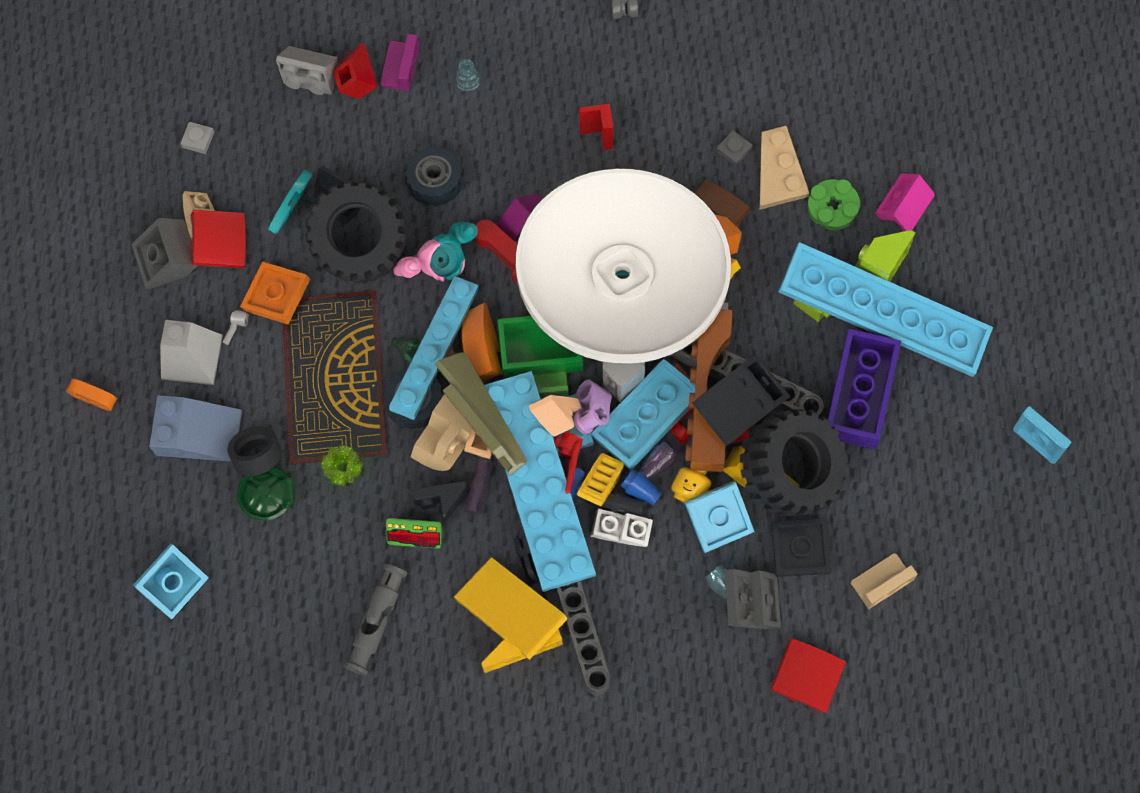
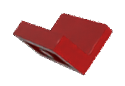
M610 104L579 108L580 135L600 132L603 150L613 149V121Z

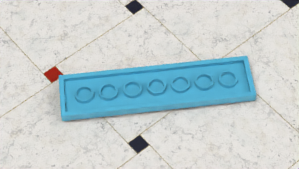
M800 242L796 246L778 291L875 335L901 340V346L972 377L976 375L993 329L992 326Z
M532 371L484 385L527 459V463L510 476L507 471L506 474L542 591L545 592L596 576L571 494L565 493L567 481L552 434L545 429L529 408V405L541 400Z

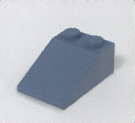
M157 395L149 447L156 456L231 461L227 447L234 435L240 432L242 410L184 397Z

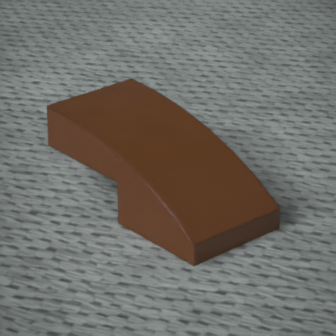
M707 179L694 193L714 214L727 217L735 226H738L751 210L739 198Z

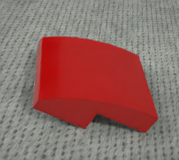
M193 209L191 213L193 237L190 242L192 265L244 268L246 250L244 213Z
M792 638L788 642L770 690L789 700L799 701L821 713H827L846 661Z

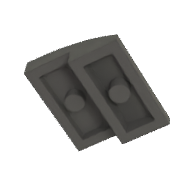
M736 569L726 570L728 625L756 629L781 628L778 583L775 574L760 570L755 572Z

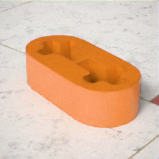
M71 379L66 389V392L71 396L106 411H111L117 401V398L109 392L77 379Z

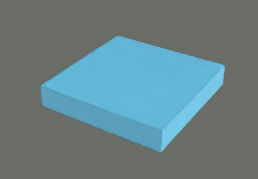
M1030 406L1022 413L1013 428L1015 433L1052 464H1055L1072 443Z
M735 481L684 502L704 553L755 532Z

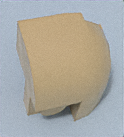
M445 394L433 410L428 426L415 443L411 458L439 471L449 470L464 449L472 427Z

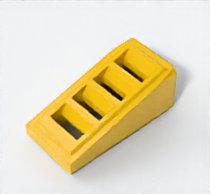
M601 453L579 488L577 495L602 506L619 481L624 463Z

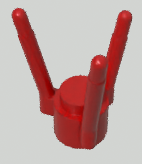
M563 432L561 438L558 436L554 438L555 446L559 449L558 454L568 459L564 471L567 481L566 494H569L571 491L578 454L583 442L581 437L569 432Z

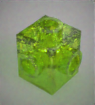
M339 445L338 448L329 447L328 454H325L323 457L321 469L324 470V475L330 479V483L346 486V482L354 484L355 477H360L362 462L359 461L360 457L354 452L353 448ZM347 464L346 472L339 471L340 465Z

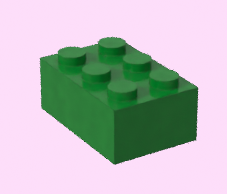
M532 316L498 319L504 379L532 371L533 375L583 371L582 355L565 348L552 339L539 327Z

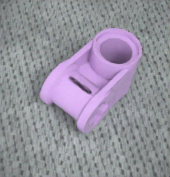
M591 380L584 381L576 393V398L579 399L582 408L575 411L574 424L578 431L583 434H589L593 431L594 427L602 426L609 422L612 394Z

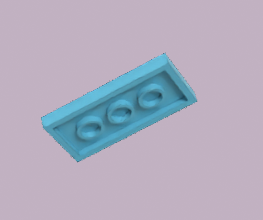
M663 359L609 414V422L602 426L599 425L591 433L592 438L615 458L623 462L628 469L632 470L690 410L688 409L689 393H695V384L690 383L686 376Z

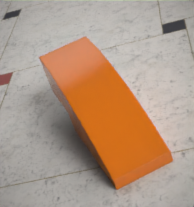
M483 303L469 310L462 323L463 351L469 358L482 383L503 373L497 355L501 349L486 303Z

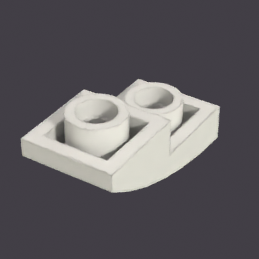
M598 509L596 510L591 537L647 547L653 520L628 513L621 515Z

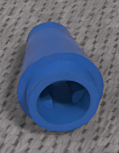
M634 469L631 470L621 484V487L625 489V493L646 501V503L652 506L662 494L641 471L637 472Z

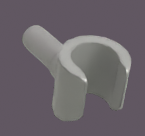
M239 310L232 312L231 325L222 343L229 345L238 325L247 326L249 315L246 312Z

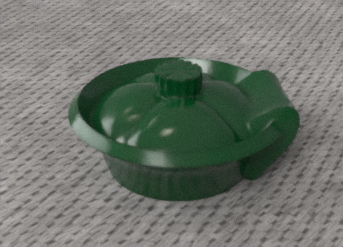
M273 467L268 472L260 475H244L237 488L238 504L242 511L253 519L262 521L275 519L295 503L294 479L277 467Z

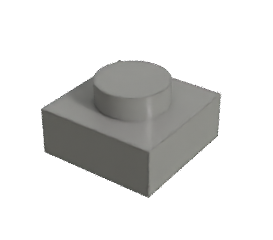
M189 122L180 144L182 148L206 154L214 135V130L211 127Z

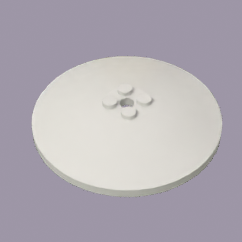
M609 169L591 172L576 177L554 189L535 207L521 231L516 251L517 284L523 302L535 322L545 333L565 348L587 358L604 362H647L671 355L683 349L702 335L713 323L725 301L730 283L731 256L726 235L714 213L697 195L683 185L664 176L641 170ZM619 270H625L630 276L620 279L615 273Z

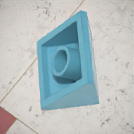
M170 544L133 586L169 618L173 619L207 581L208 577L174 545Z

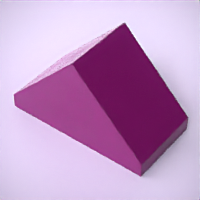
M536 193L515 198L498 221L497 226L516 242L519 240L528 217L542 201L541 197Z

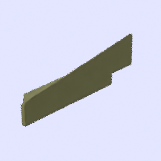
M461 352L437 361L435 363L437 368L450 383L443 392L511 476L527 463V459L465 353Z

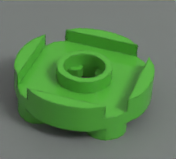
M844 179L825 180L812 188L807 204L808 213L816 224L819 223L825 229L841 230L850 226L857 217L860 199L849 181ZM830 200L840 203L837 210H834L832 206H827Z

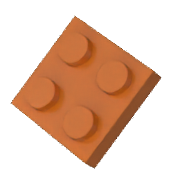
M262 262L240 307L245 312L289 324L310 278L306 274Z

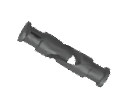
M384 564L383 569L385 572L381 582L374 589L369 604L370 608L365 613L353 641L354 649L350 659L343 666L345 669L363 676L368 674L367 666L372 654H376L388 616L399 596L397 593L402 578L407 576L406 571L393 565ZM368 624L377 629L373 634L368 635L366 633Z

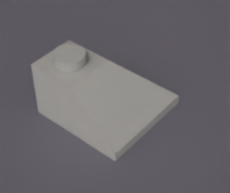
M165 320L160 344L161 379L214 385L223 335L194 323Z

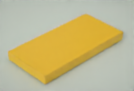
M492 557L454 596L457 602L529 660L567 620L564 613Z

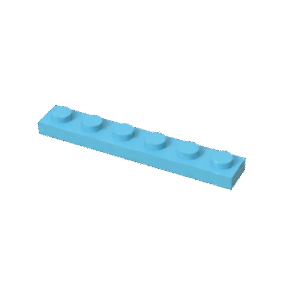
M454 276L389 405L390 411L415 420L439 371L435 363L446 357L478 292L479 285Z

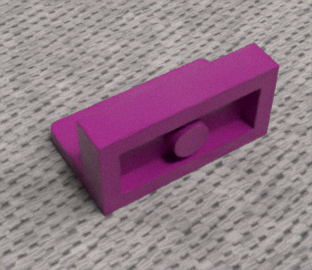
M407 34L406 43L390 41L380 82L381 87L410 91L420 47L418 35Z

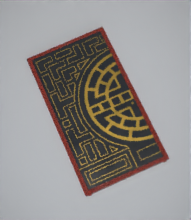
M376 291L301 298L289 324L283 323L290 464L297 465L300 463L386 456L387 445Z

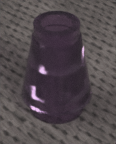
M662 441L659 445H655L639 471L651 481L676 463L674 460L678 457V454L666 442Z

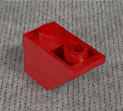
M361 43L344 55L333 70L339 93L361 99L377 88L366 46Z

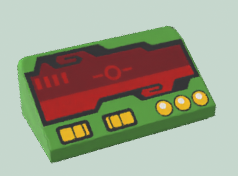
M388 518L386 520L387 543L389 545L441 548L443 528L440 522Z

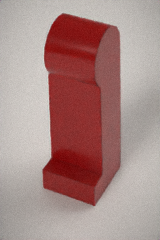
M482 220L476 224L478 229L475 237L476 243L480 247L488 248L513 271L512 281L518 286L516 276V251L518 244L492 221Z

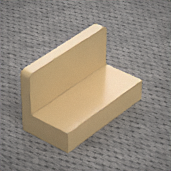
M894 553L853 579L851 585L867 608L870 609L914 581L917 573L912 566L906 568L897 554Z

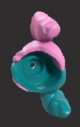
M460 221L454 223L447 234L433 237L432 240L423 244L417 254L399 260L393 268L394 274L411 278L422 270L425 274L440 280V282H444L445 279L453 280L454 276L458 277L465 267V257L461 243L471 242L478 233L477 226L470 222Z

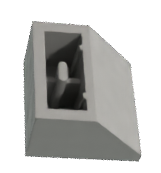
M288 46L277 56L276 62L283 83L292 89H309L317 95H323L324 93L332 95L336 83L333 70L339 63L337 57Z
M603 361V386L619 403L644 379L645 362L611 363Z

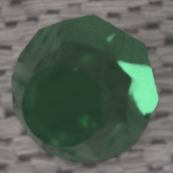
M394 337L391 341V346L398 349L402 359L407 363L413 360L421 344L418 338L402 340Z

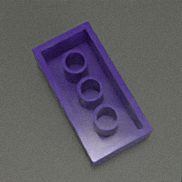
M848 329L827 417L830 421L829 426H835L839 432V440H843L844 443L876 450L882 433L901 340Z

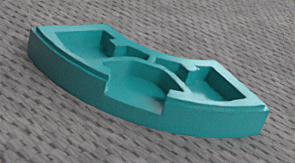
M307 170L302 172L281 204L268 230L276 234L286 224L293 209L306 191L313 177L312 173Z

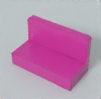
M901 173L875 214L881 220L896 221L903 231L913 230L935 194L920 174Z

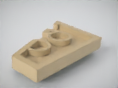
M783 126L762 132L759 210L809 197V190L787 127Z

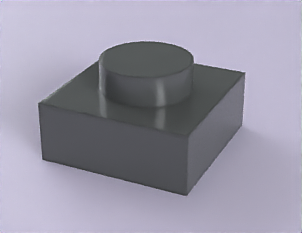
M732 130L717 147L716 152L734 166H737L752 150L753 145Z

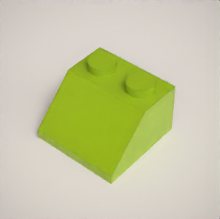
M908 230L874 238L870 246L865 244L862 248L855 267L890 282L908 254L916 232Z

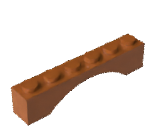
M721 309L713 323L698 337V342H692L691 358H697L696 367H691L690 383L695 384V393H689L688 409H694L693 419L688 418L687 435H692V445L686 444L685 461H691L690 469L723 472L725 444L692 402L707 391V380L711 369L719 355L730 344L732 310Z

